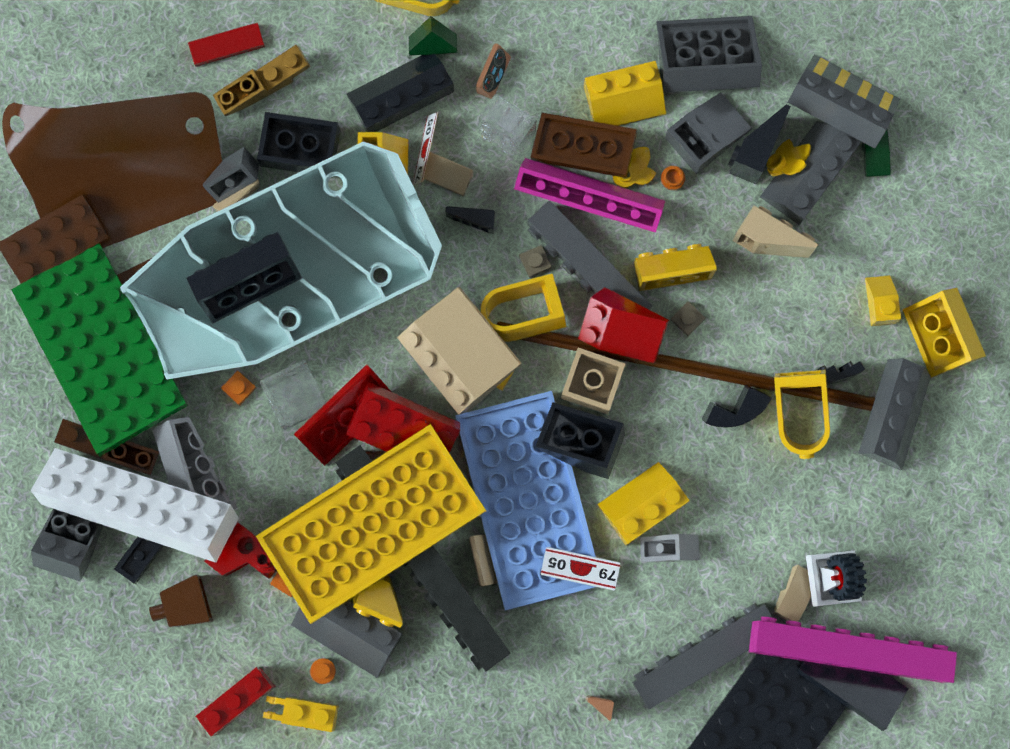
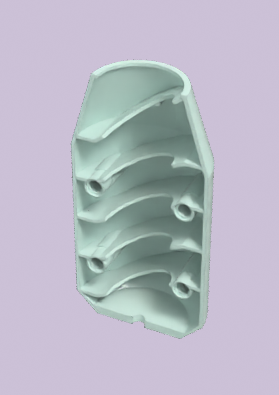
M363 141L187 226L125 282L120 289L132 303L155 345L166 379H173L258 364L430 280L442 244L417 196L399 155ZM339 177L342 180L343 186L339 191H333L329 188L328 181L330 178ZM240 221L249 222L251 225L249 234L243 236L237 232V224ZM278 232L303 279L212 323L196 301L186 278L193 275L197 270L205 269L215 264L219 259L227 258L239 252L241 248L251 246L261 241L265 236ZM377 268L386 270L387 278L385 281L376 282L374 280L373 272ZM291 312L296 316L297 321L293 326L283 324L282 316L285 313Z

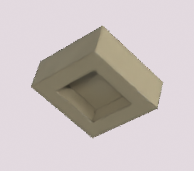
M542 245L519 254V258L529 278L552 267Z
M687 301L670 320L684 334L689 336L706 318Z

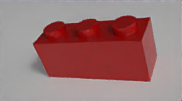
M256 667L195 717L211 737L216 736L276 686L261 667Z

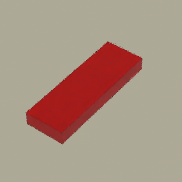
M258 22L188 42L195 67L265 47Z

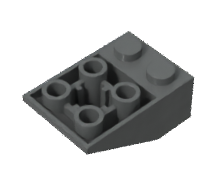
M720 92L671 126L666 132L665 139L697 174L752 130V127Z
M53 509L31 550L33 566L81 582L89 566L103 525Z

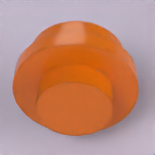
M669 166L663 170L661 183L666 189L678 190L684 185L685 173L681 168Z
M321 658L312 664L310 674L315 682L327 684L334 679L336 668L332 661Z

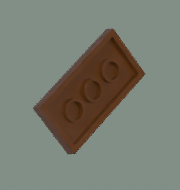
M541 113L530 158L541 163L627 178L637 129Z
M84 194L0 241V251L22 284L30 278L72 259L88 248L107 239L109 235Z

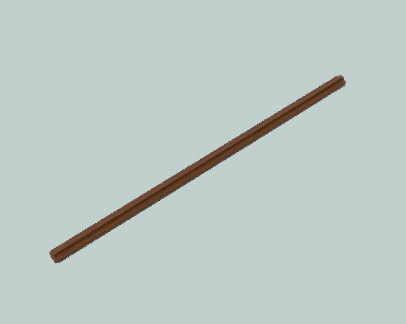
M499 321L496 325L510 326L514 324ZM546 332L519 339L573 351L581 348L612 359L740 385H748L775 392L774 377L663 354H658L656 361L651 363L598 350L579 340L578 337L555 332ZM821 386L782 389L784 394L822 401ZM827 388L829 403L868 411L872 410L875 397Z

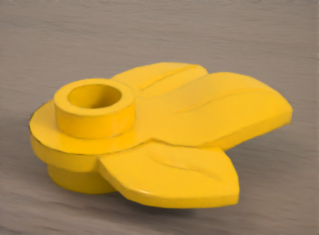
M790 139L786 140L778 147L775 154L769 157L766 164L768 173L771 176L799 173L806 167L804 161L810 155L811 145L804 144L794 147Z
M648 147L633 149L628 170L629 178L623 179L622 177L613 176V181L617 186L629 188L634 184L646 185L653 180L656 172L647 167L650 161V150Z

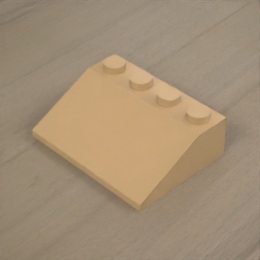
M457 287L420 316L397 337L458 415L471 411L522 364L460 287Z

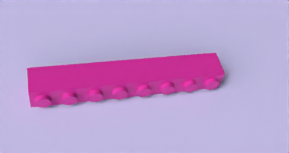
M761 617V621H752L750 653L932 682L954 683L957 652L948 651V646L933 644L932 648L924 647V642L908 640V644L899 643L900 639L884 636V640L875 639V634L860 633L859 636L850 635V630L835 629V632L826 631V626L811 625L810 628L801 627V622L786 621L785 625L776 623L777 619L772 617Z

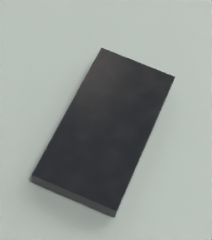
M803 661L797 673L881 731L887 729L909 689L888 674L807 661Z

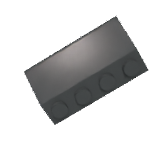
M816 121L798 145H811L810 155L804 161L806 167L794 175L782 174L775 176L760 198L800 225L861 142L829 124Z
M904 358L887 359L858 452L859 454L893 468L903 469L931 379L925 367Z
M349 600L313 624L309 623L299 607L291 626L376 678L403 636V633L395 628L382 624L379 621L380 619L372 615L365 617L359 614L356 608H353V603Z

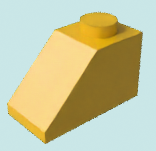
M890 275L865 278L871 326L892 325L901 320L899 297Z

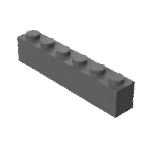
M550 200L528 219V226L530 227L528 232L536 240L542 239L546 244V251L552 257L558 256L564 262L561 264L567 273L570 275L574 273L580 279L579 284L587 293L592 291L596 294L606 287L651 310L652 305Z
M754 603L743 610L745 615L738 619L735 616L730 617L721 623L722 629L714 632L713 629L699 636L702 641L695 645L689 642L678 649L680 654L672 659L667 655L656 662L658 667L650 672L648 668H645L635 674L636 680L632 684L646 708L649 710L748 651L752 621H761V617H772L765 604L758 606Z

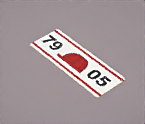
M438 112L428 115L426 118L412 182L413 185L424 181Z
M546 547L541 575L614 591L620 563Z

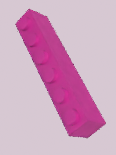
M527 158L523 160L520 166L514 190L655 233L665 204V200Z

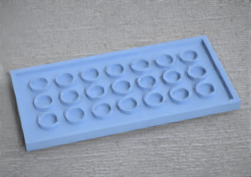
M552 391L455 415L456 421L460 422L459 433L474 491L486 509V512L481 515L505 611L595 588V586L541 575L546 547L596 557L572 466L535 447L552 402L555 403Z

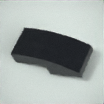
M850 361L839 368L840 373H838L834 365L828 369L824 365L817 370H826L827 385L853 378L862 373L865 368L861 361L854 365Z

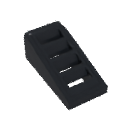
M446 207L445 213L449 219L494 234V210Z

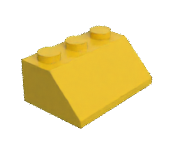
M656 61L584 79V90L593 122L620 126L666 115L663 87Z
M693 244L688 246L687 250L678 251L677 248L663 250V254L653 255V252L639 254V258H635L634 261L639 291L710 280L717 270L709 246L702 247V244Z
M958 288L943 290L902 309L931 378L986 356Z
M658 462L597 505L623 543L628 545L690 500L676 480Z

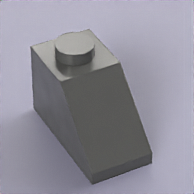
M243 147L226 157L203 183V187L219 203L257 181L259 163Z

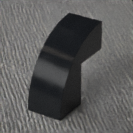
M744 385L733 411L710 402L702 420L706 424L716 427L740 426L760 415L772 398L766 393Z

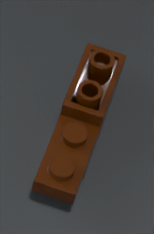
M66 419L62 420L54 443L150 476L159 451L126 441L99 456L96 454L82 425Z

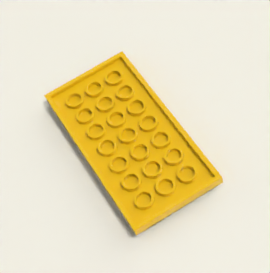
M430 424L256 535V538L310 624H313L486 512V509Z

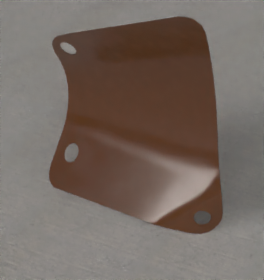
M188 92L70 108H47L12 103L7 106L3 113L2 129L6 151L31 194L39 218L46 216L84 194L109 235L107 239L100 242L103 248L212 207L217 202L203 187V183L222 162L213 106L211 100L202 93ZM18 116L24 122L23 131L15 132L11 129V117ZM192 117L199 118L203 122L202 132L199 134L189 133L186 129L188 119ZM152 258L118 274L122 284L127 282Z

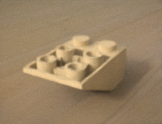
M755 205L733 239L735 243L753 254L809 258L818 246L814 242L815 239L804 232L800 234L786 220L781 219L779 221L771 216L772 213L762 206L758 208Z

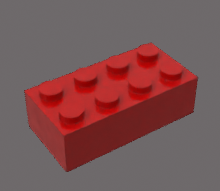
M368 382L349 422L346 435L388 452L431 424L450 453L460 432V422Z

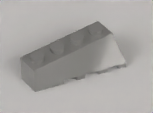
M189 417L168 420L152 429L169 485L231 504L233 509L238 508L234 500L230 501L225 490H227V487L223 480L220 481L213 469L215 464L211 458L206 456L202 449L204 444Z

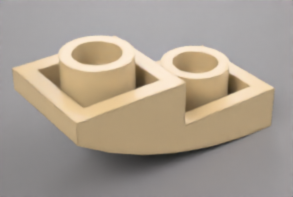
M800 565L792 567L786 589L780 591L774 614L787 621L798 622L811 598L807 569Z

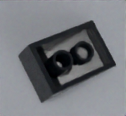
M786 104L748 135L741 146L736 145L728 163L729 166H732L729 174L753 184L758 183L791 106Z
M552 402L535 447L586 473L609 479L625 437L624 423Z

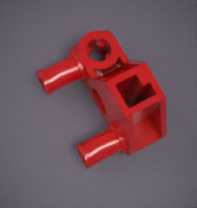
M238 521L217 562L207 559L204 561L225 577L248 564L268 579L277 572L256 535ZM251 543L252 549L247 550L246 544Z

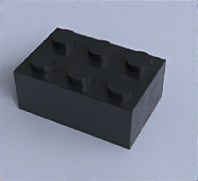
M265 112L257 160L261 167L301 172L337 154L341 132L339 124L332 121Z

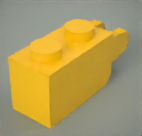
M266 697V702L284 705L283 714H277L272 711L264 712L263 718L278 720L282 724L327 732L335 731L338 705L293 697Z

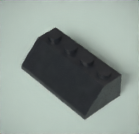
M435 54L421 55L346 95L366 132H377L453 93L454 84L439 58Z
M276 232L265 236L261 241L251 246L241 248L239 252L227 258L219 259L215 264L205 269L197 270L186 279L196 301L210 321L215 323L303 278L281 236Z

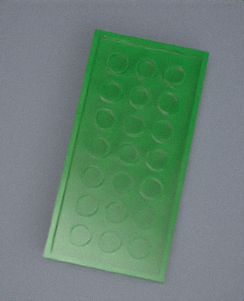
M100 243L88 248L72 259L30 278L11 290L96 454L102 456L184 409L188 404L174 378L166 379L158 351L132 303L122 293L120 287L123 284Z

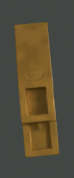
M294 45L258 70L251 69L213 94V97L224 116H228L253 105L291 84L294 77L311 66L300 47Z

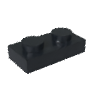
M137 536L114 570L133 584H136L164 545Z

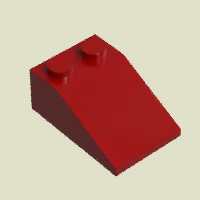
M604 287L590 297L578 339L598 350L654 363L669 320Z

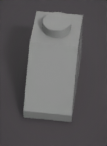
M671 534L640 537L641 562L699 560L698 535Z

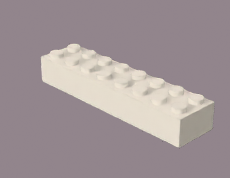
M57 448L52 452L31 489V492L41 505L213 562H217L239 519L231 504Z

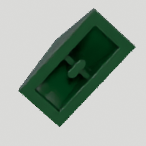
M432 16L409 36V56L458 53L457 34Z

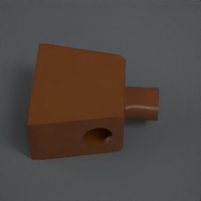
M193 575L161 591L162 604L149 607L153 622L166 618L169 627L214 622L201 575Z

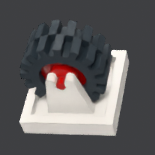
M855 551L806 556L813 607L862 601L863 591H866L864 586L867 583V579L864 578L866 570L862 569L864 563L860 562L861 558L856 556Z

